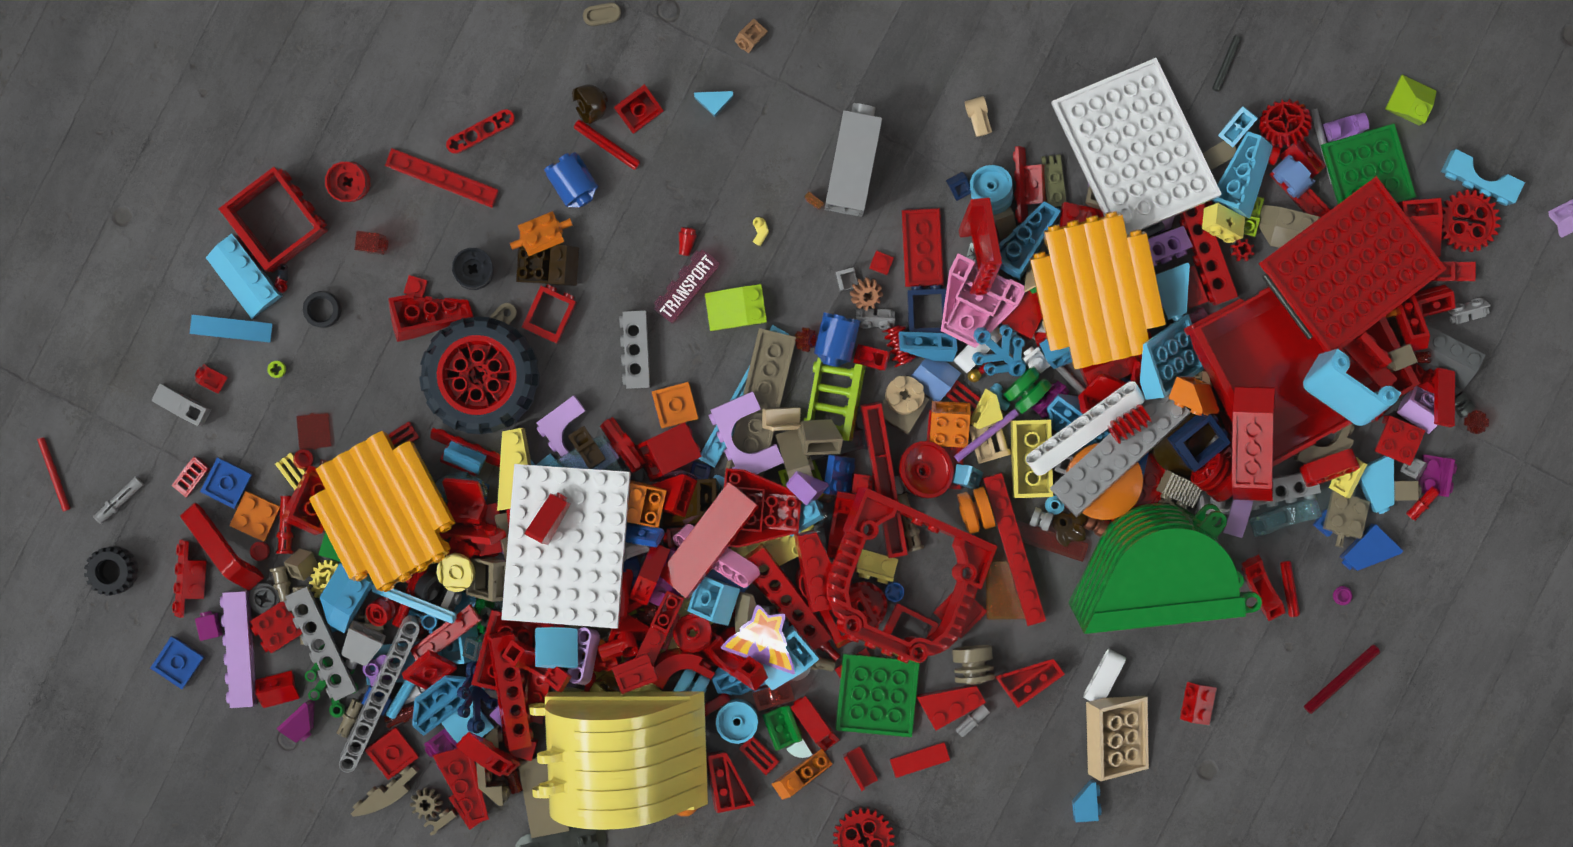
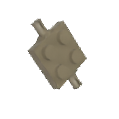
M1356 488L1350 499L1335 491L1331 492L1323 529L1338 535L1335 546H1339V548H1343L1345 537L1362 539L1370 501L1355 496Z

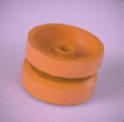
M984 487L973 489L974 502H972L968 492L957 494L960 514L969 534L979 532L978 519H980L985 529L995 527L992 509Z

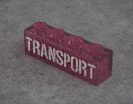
M703 249L700 252L697 250L690 258L692 260L691 264L688 267L685 265L680 270L678 280L676 282L674 280L671 281L666 288L668 292L665 296L660 295L654 302V305H656L654 309L672 324L721 265Z

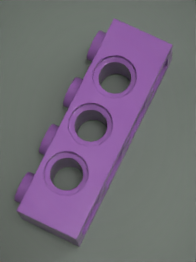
M1184 226L1148 239L1154 267L1157 266V262L1161 261V264L1171 261L1173 256L1177 258L1188 254L1187 250L1193 247Z

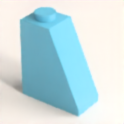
M1189 263L1156 275L1160 299L1168 320L1173 319V321H1177L1184 316L1183 314L1187 313Z
M1387 456L1368 463L1359 480L1366 500L1370 501L1369 506L1372 512L1382 514L1389 511V507L1394 505V459Z

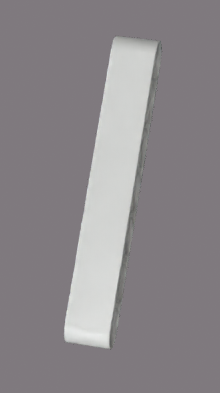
M1135 382L1126 383L1031 451L1026 456V462L1036 475L1040 476L1047 473L1107 430L1111 420L1117 423L1116 418L1118 416L1123 418V413L1127 412L1129 414L1130 409H1136L1138 404L1142 405L1145 401L1143 392Z

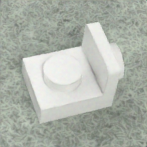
M1031 346L1023 353L1025 356L1022 359L1028 368L1035 366L1042 373L1050 367V364L1039 347L1034 349Z

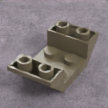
M499 724L485 738L492 742L496 748H499L504 742L502 727ZM476 763L478 788L497 805L503 806L508 797H510L509 785L506 786V781L491 782L493 773Z

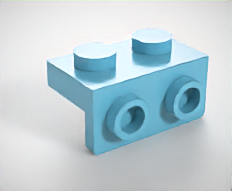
M818 500L808 505L801 504L798 533L824 518L821 511L823 505Z

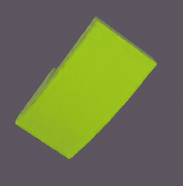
M1257 196L1251 217H1245V235L1256 236L1260 221L1259 216L1264 201L1263 197Z

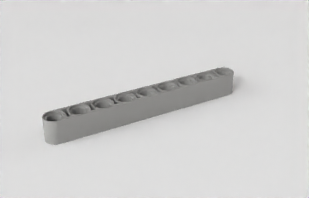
M410 615L403 619L347 739L339 760V767L343 772L349 773L355 770L416 640L420 623L415 616ZM407 624H414L416 627L409 630L405 626ZM406 641L408 644L402 647L398 645V642ZM398 658L400 661L398 663H392L390 659ZM390 675L392 678L390 680H384L382 676ZM380 691L384 693V696L377 697L375 693ZM373 708L376 710V712L370 714L367 712V710ZM366 725L368 729L361 730L359 726ZM358 742L361 745L359 747H354L351 745V743ZM351 759L353 762L347 764L343 760Z

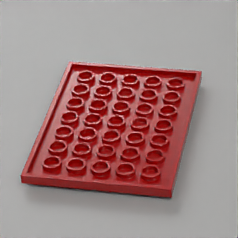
M1377 176L1259 263L1324 352L1343 349L1446 270V267Z

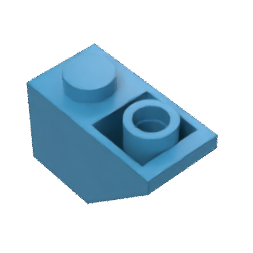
M1089 780L1072 800L1073 819L1075 822L1099 821L1098 815H1101V804L1097 803V796H1100V786L1096 785L1094 780Z

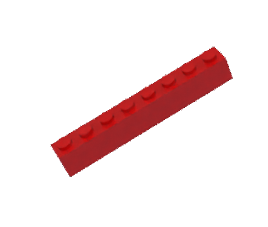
M874 402L860 405L875 492L899 502L882 403ZM896 513L895 517L881 523L888 558L908 555L901 514Z
M1002 472L983 477L1027 626L1044 622L1046 618Z

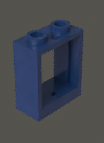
M941 285L930 286L929 290H923L922 286L911 287V290L907 291L908 332L944 333L941 331V328L914 329V295L941 294L943 319L946 289H942Z
M1214 414L1195 415L1167 438L1186 466L1194 472L1231 443L1227 438L1228 432L1222 426L1219 427L1217 424L1219 420ZM1209 423L1219 438L1194 458L1183 442L1205 424Z

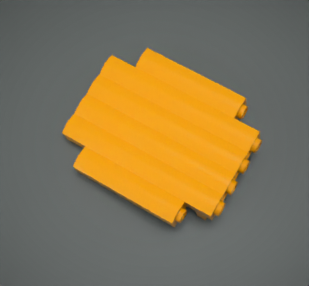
M1117 211L1106 213V217L1098 218L1097 215L1087 217V221L1080 223L1078 220L1069 221L1067 226L1060 227L1059 224L1049 226L1048 230L1044 231L1045 236H1043L1049 254L1039 252L1033 254L1034 257L1030 258L1049 349L1054 351L1069 347L1074 369L1141 355L1143 344L1149 340L1147 329L1166 325L1147 233L1139 229L1130 231V235H1127L1123 215L1117 213Z
M380 431L316 469L325 490L316 493L309 500L350 580L361 581L369 573L376 589L381 592H387L393 589L396 583L409 580L415 572H423L428 568L429 564L445 559V555L449 553L448 550L451 547L448 542L442 540L439 533L450 530L455 521L415 444L411 441L395 448L388 434Z

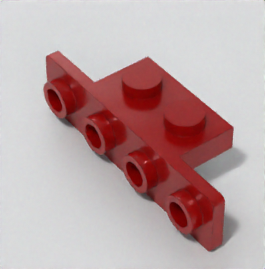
M1015 146L1013 160L1016 163V170L1014 171V180L1016 181L1014 195L1017 201L1015 217L1018 223L1022 224L1028 217V205L1042 204L1045 201L1044 165L1042 164L1026 166L1025 147Z
M1365 332L1343 349L1380 389L1384 386H1391L1397 380L1396 376L1386 367L1392 360L1389 358V354L1375 343V339Z
M432 428L430 438L447 445L446 448L453 441L486 455L485 462L500 468L501 455L499 453L487 451L478 444L468 443L459 436L449 435L443 429ZM443 452L440 458V462L449 465L453 468H456L458 470H461L465 473H468L472 476H476V474L471 471H468L452 463L444 461Z
M179 540V544L176 547V554L178 555V563L175 565L177 582L174 583L173 587L176 596L172 604V611L174 616L179 618L184 617L185 599H204L206 561L188 560L189 541Z

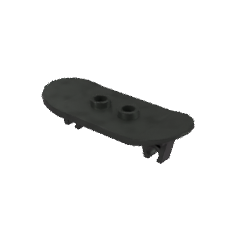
M569 826L570 831L531 838V833L527 834L517 841L515 847H605L606 834L604 830Z

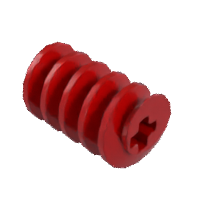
M898 325L882 331L888 333L884 339L891 340L887 344V347H893L889 351L891 352L890 354H896L892 361L899 362L894 367L912 362L916 358V355L900 351L899 332H902L906 326Z
M1138 404L1136 406L1137 411L1134 408L1130 409V414L1127 412L1123 413V418L1118 416L1116 418L1117 423L1114 420L1110 421L1108 429L1117 443L1121 444V437L1128 440L1127 433L1135 436L1134 429L1141 432V425L1147 429V421L1152 423L1142 405Z

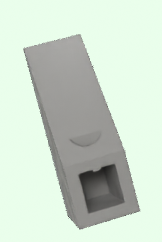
M159 384L151 400L196 426H204L212 410L162 384Z

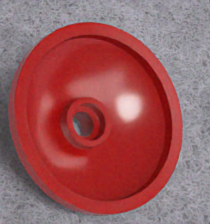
M920 441L910 445L904 451L899 465L900 476L904 485L911 493L921 498L929 499L942 495L950 487L953 480L954 472L951 458L940 445L934 442Z

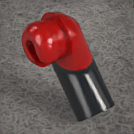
M286 264L278 266V275L274 283V287L278 292L283 293L288 288L286 285L288 281V266Z

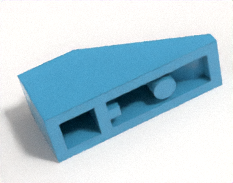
M899 332L900 351L932 361L953 362L957 353V339L946 333Z

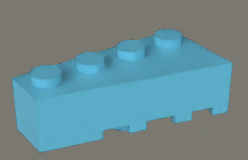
M1247 131L1218 183L1222 195L1213 199V201L1242 216L1250 218L1273 145L1262 136Z

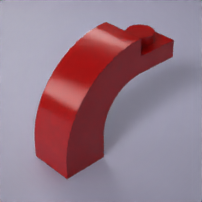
M837 491L827 546L828 557L835 558L841 539L845 533L842 530L856 494Z
M1259 554L1241 563V570L1250 591L1257 593L1262 600L1260 609L1267 620L1271 621L1286 613L1283 602L1268 579Z
M511 640L502 654V657L514 667L525 669L537 675L561 693L572 677L562 667H555L554 669L535 667V648L519 641Z
M674 648L658 655L653 666L659 680L652 682V684L663 689L670 676L682 669L693 670L709 679H712L715 672L711 668L712 665L703 660L699 652L686 653L681 648Z

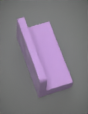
M1572 199L1548 211L1549 217L1558 226V233L1561 238L1573 232Z

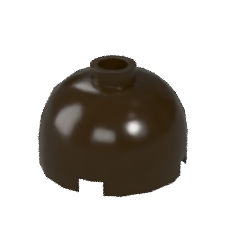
M590 84L573 89L572 98L573 102L577 100L579 107H576L580 118L585 123L589 122V124L601 119L607 108L606 102H608L605 92H601L599 88Z

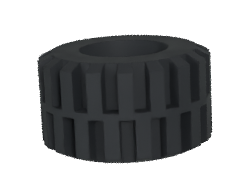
M117 546L98 549V551L91 554L92 557H88L87 562L89 563L84 567V569H87L84 577L89 579L86 581L87 584L92 585L91 589L93 591L97 590L98 594H105L106 596L127 591L128 588L133 586L132 582L137 579V576H135V573H138V569H135L137 561L132 559L134 556L128 554V550ZM107 560L115 561L120 568L119 578L115 582L108 581L103 575V565Z

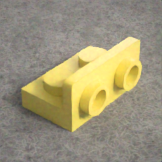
M1358 457L1356 458L1360 468L1352 473L1332 479L1329 486L1330 489L1349 499L1367 466Z
M862 549L855 571L859 573V577L869 579L872 576L877 578V582L888 584L889 581L893 582L899 559L888 558L886 555Z

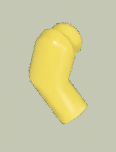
M756 217L753 220V225L757 235L753 243L761 247L769 233V229L763 218Z

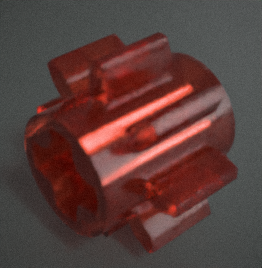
M802 327V332L797 331L794 336L796 337L795 344L797 349L810 352V348H815L818 338L815 330Z
M1474 410L1464 418V425L1467 426V431L1473 434H1480L1485 432L1486 427H1489V419L1486 418V413Z

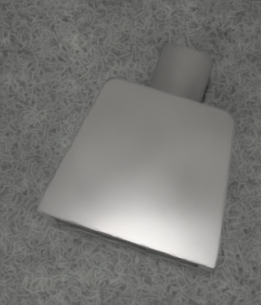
M353 620L341 653L342 656L347 658L345 665L350 669H355L358 663L366 666L382 647L386 635Z

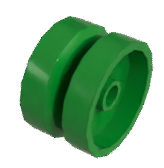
M1035 366L1029 368L1003 393L1009 401H1014L1021 396L1015 404V408L1021 414L1040 401L1052 386L1046 378L1034 384L1040 376V372Z

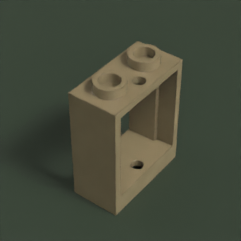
M472 556L470 560L475 568V579L471 586L466 589V595L491 602L503 601L506 561L489 556ZM486 565H489L488 589H485Z

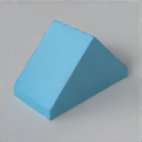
M733 91L696 92L694 97L716 117L732 100Z
M1242 106L1231 117L1218 136L1234 147L1258 117Z
M957 464L952 483L970 489L979 488L983 472L973 466Z

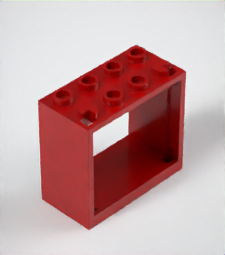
M272 167L218 208L264 270L272 273L278 270L280 264L287 263L328 232L325 228L327 226L326 222L321 216L315 215L313 212L316 210L309 201L303 199L304 193L302 190L290 182L292 177L282 168L278 169L276 167ZM279 181L314 228L272 259L237 211L275 182Z

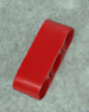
M1347 449L1307 463L1299 469L1306 487H1312L1358 470L1360 466L1353 449Z

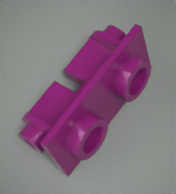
M1057 381L1052 384L1043 398L1031 408L1042 419L1048 418L1047 406L1058 394L1068 395L1070 391L1064 384Z

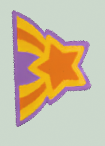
M757 605L752 619L740 628V632L731 636L721 646V649L745 658L750 656L759 663L793 675L795 674L792 659L785 648L787 642L782 632L785 614L769 615L761 606Z

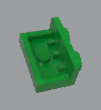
M789 705L780 706L762 714L775 750H780L793 743L802 741V732L796 725L794 720L795 714Z

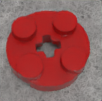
M687 614L678 620L676 627L674 626L673 637L677 646L683 652L695 653L711 644L712 628L708 620L695 614ZM690 630L698 631L695 637L688 636Z

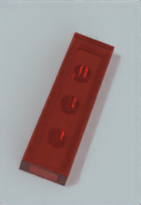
M1016 520L1023 543L1083 562L1088 543L1070 540L1069 545L1064 547L1058 543L1056 533L1044 531L1039 527Z

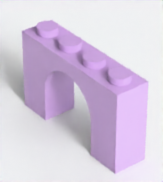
M753 391L710 409L712 414H709V418L713 425L717 424L719 432H716L720 443L725 442L727 447L724 450L728 461L733 460L735 465L732 469L747 470L751 473L759 474L784 463L776 444L755 453H746L739 450L732 441L731 434L734 424L740 418L760 410Z
M575 395L539 420L536 429L542 437L546 435L549 439V447L554 453L557 451L560 454L561 458L559 460L565 468L589 469L581 456H576L568 451L563 441V434L567 425L586 411ZM610 442L600 447L607 460L593 469L603 470L619 458Z

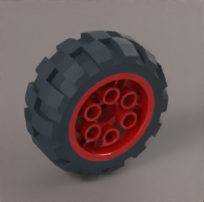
M475 316L472 318H462L450 323L448 327L440 330L430 340L431 344L427 351H424L420 363L422 365L421 376L419 377L420 387L426 397V404L432 413L436 414L444 424L455 430L470 434L494 433L510 427L519 421V418L529 410L535 400L536 389L539 387L540 373H538L537 367L538 360L533 348H531L526 338L516 328L490 317ZM466 348H468L470 353L469 359L462 352ZM491 348L498 351L492 359L487 358ZM478 350L483 353L481 361L474 359V353ZM461 359L466 362L464 370L457 368V362ZM493 361H498L500 364V368L496 372H493L490 368V364ZM477 370L479 372H484V375L482 376L483 381H481V379H476L475 376L478 375ZM450 371L460 372L459 376L450 378ZM509 373V381L498 379V374ZM459 379L465 381V387L462 390L456 387V382ZM493 380L499 383V388L496 391H492L489 387L490 382ZM476 389L482 392L479 400H475L472 396L473 391ZM468 391L467 400L464 402L460 397ZM490 392V394L496 400L491 404H489L486 396V393Z

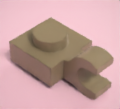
M447 808L438 815L440 817L438 820H428L424 827L430 824L433 825L434 830L430 835H434L438 829L455 818L459 813L455 808H452L450 811Z

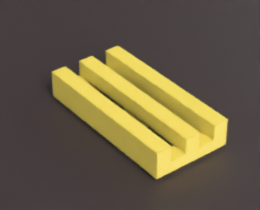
M291 452L275 465L295 490L298 485L282 466L284 463L298 483L300 482L301 478L287 461L291 459L293 462L294 455ZM297 468L300 471V473L304 475L306 471L304 469Z

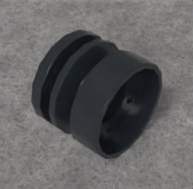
M478 248L461 250L452 262V272L456 281L468 290L485 288L491 282L494 275V267L490 257ZM476 265L478 273L473 272L470 274L469 267H475Z

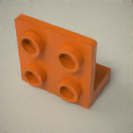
M932 401L930 442L945 447L965 448L968 445L970 403Z

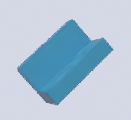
M451 441L448 448L444 450L443 460L479 475L486 460V455Z

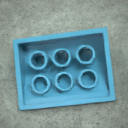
M1189 314L1184 315L1143 344L1140 384L1146 400L1165 398L1171 393L1176 377H1194L1204 370L1193 348L1190 335L1187 336L1184 328L1192 325Z

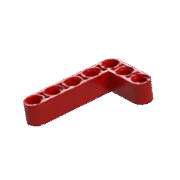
M194 502L180 515L181 519L225 578L248 591L264 578L263 574L255 566L237 556L199 504Z

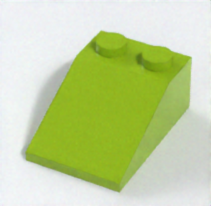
M761 284L705 293L710 331L767 323Z

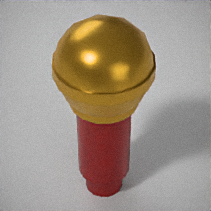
M987 363L978 369L970 370L968 372V379L971 382H978L981 375L985 373L984 366Z

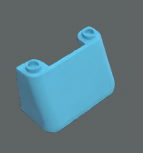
M1339 349L1319 354L1304 378L1303 386L1307 392L1353 424L1363 426L1370 423L1391 407L1401 395V392L1391 386H1384L1378 392H1373L1348 375L1346 372L1350 366L1349 357Z

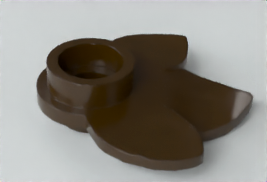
M1072 512L1068 515L1059 513L1054 516L1052 525L1056 530L1058 543L1067 547L1070 540H1086V532L1081 525L1086 522L1087 517L1082 513L1076 517ZM1061 519L1065 521L1064 526H1061L1059 523Z

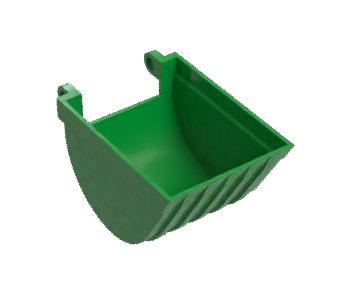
M1155 503L1132 508L1122 516L1117 517L1102 534L1068 602L1083 633L1090 634L1246 617V613L1258 611L1262 606L1260 596L1253 591L1240 592V588L1244 584V577L1236 570L1232 559L1218 542L1217 537L1227 525L1226 516L1214 504L1204 505L1194 516L1187 510L1175 505ZM1209 509H1214V510H1215V511L1210 512L1207 516H1205L1206 512H1207ZM1220 517H1221V519H1222V520H1221V523H1220L1219 525L1215 526V524L1219 521V519H1220ZM1250 597L1256 598V604L1251 607L1247 606L1246 601Z

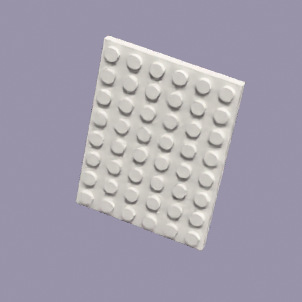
M1157 58L1051 102L1104 217H1106V213L1112 211L1121 213L1127 235H1130V231L1145 229L1222 195Z
M514 464L501 620L619 628L631 472ZM558 492L568 497L566 501L571 503L549 545L541 544L524 533L550 493L556 495Z

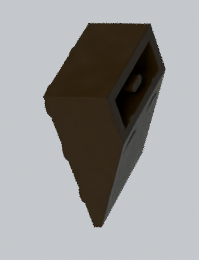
M555 245L528 256L526 249L523 246L519 247L516 282L577 286L579 248Z
M717 479L697 480L686 516L682 517L663 513V526L696 525L721 493V487Z

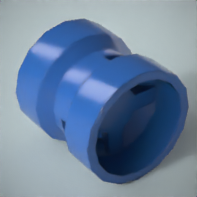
M893 581L886 585L884 592L888 600L897 602L903 598L904 588L900 583Z

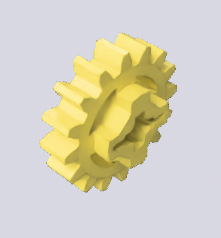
M324 560V563H318L319 568H313L315 573L310 575L313 581H310L309 584L313 585L311 592H316L315 598H320L339 565L338 561Z

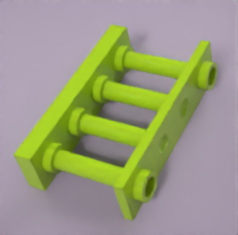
M818 357L817 361L813 364L815 375L807 418H804V421L814 420L816 410L842 414L845 417V423L841 426H835L843 440L852 442L866 366L855 364V367L851 369L824 365ZM825 372L848 376L852 379L851 387L844 388L821 384L822 374ZM819 391L847 396L849 398L848 406L841 407L819 403Z

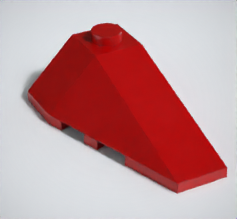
M408 294L388 298L392 326L397 342L418 338L444 329L454 321L473 317L469 301L464 299H434L430 296L422 298Z

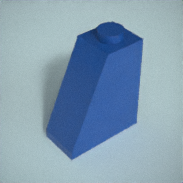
M1371 523L1363 532L1362 539H1356L1340 557L1343 559L1341 563L1347 569L1358 571L1397 556L1403 550L1376 524Z

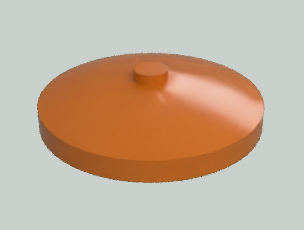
M1099 443L1088 445L1077 452L1071 459L1066 473ZM1137 462L1082 513L1094 519L1109 520L1120 517L1131 510L1138 501L1143 487V475L1139 463Z

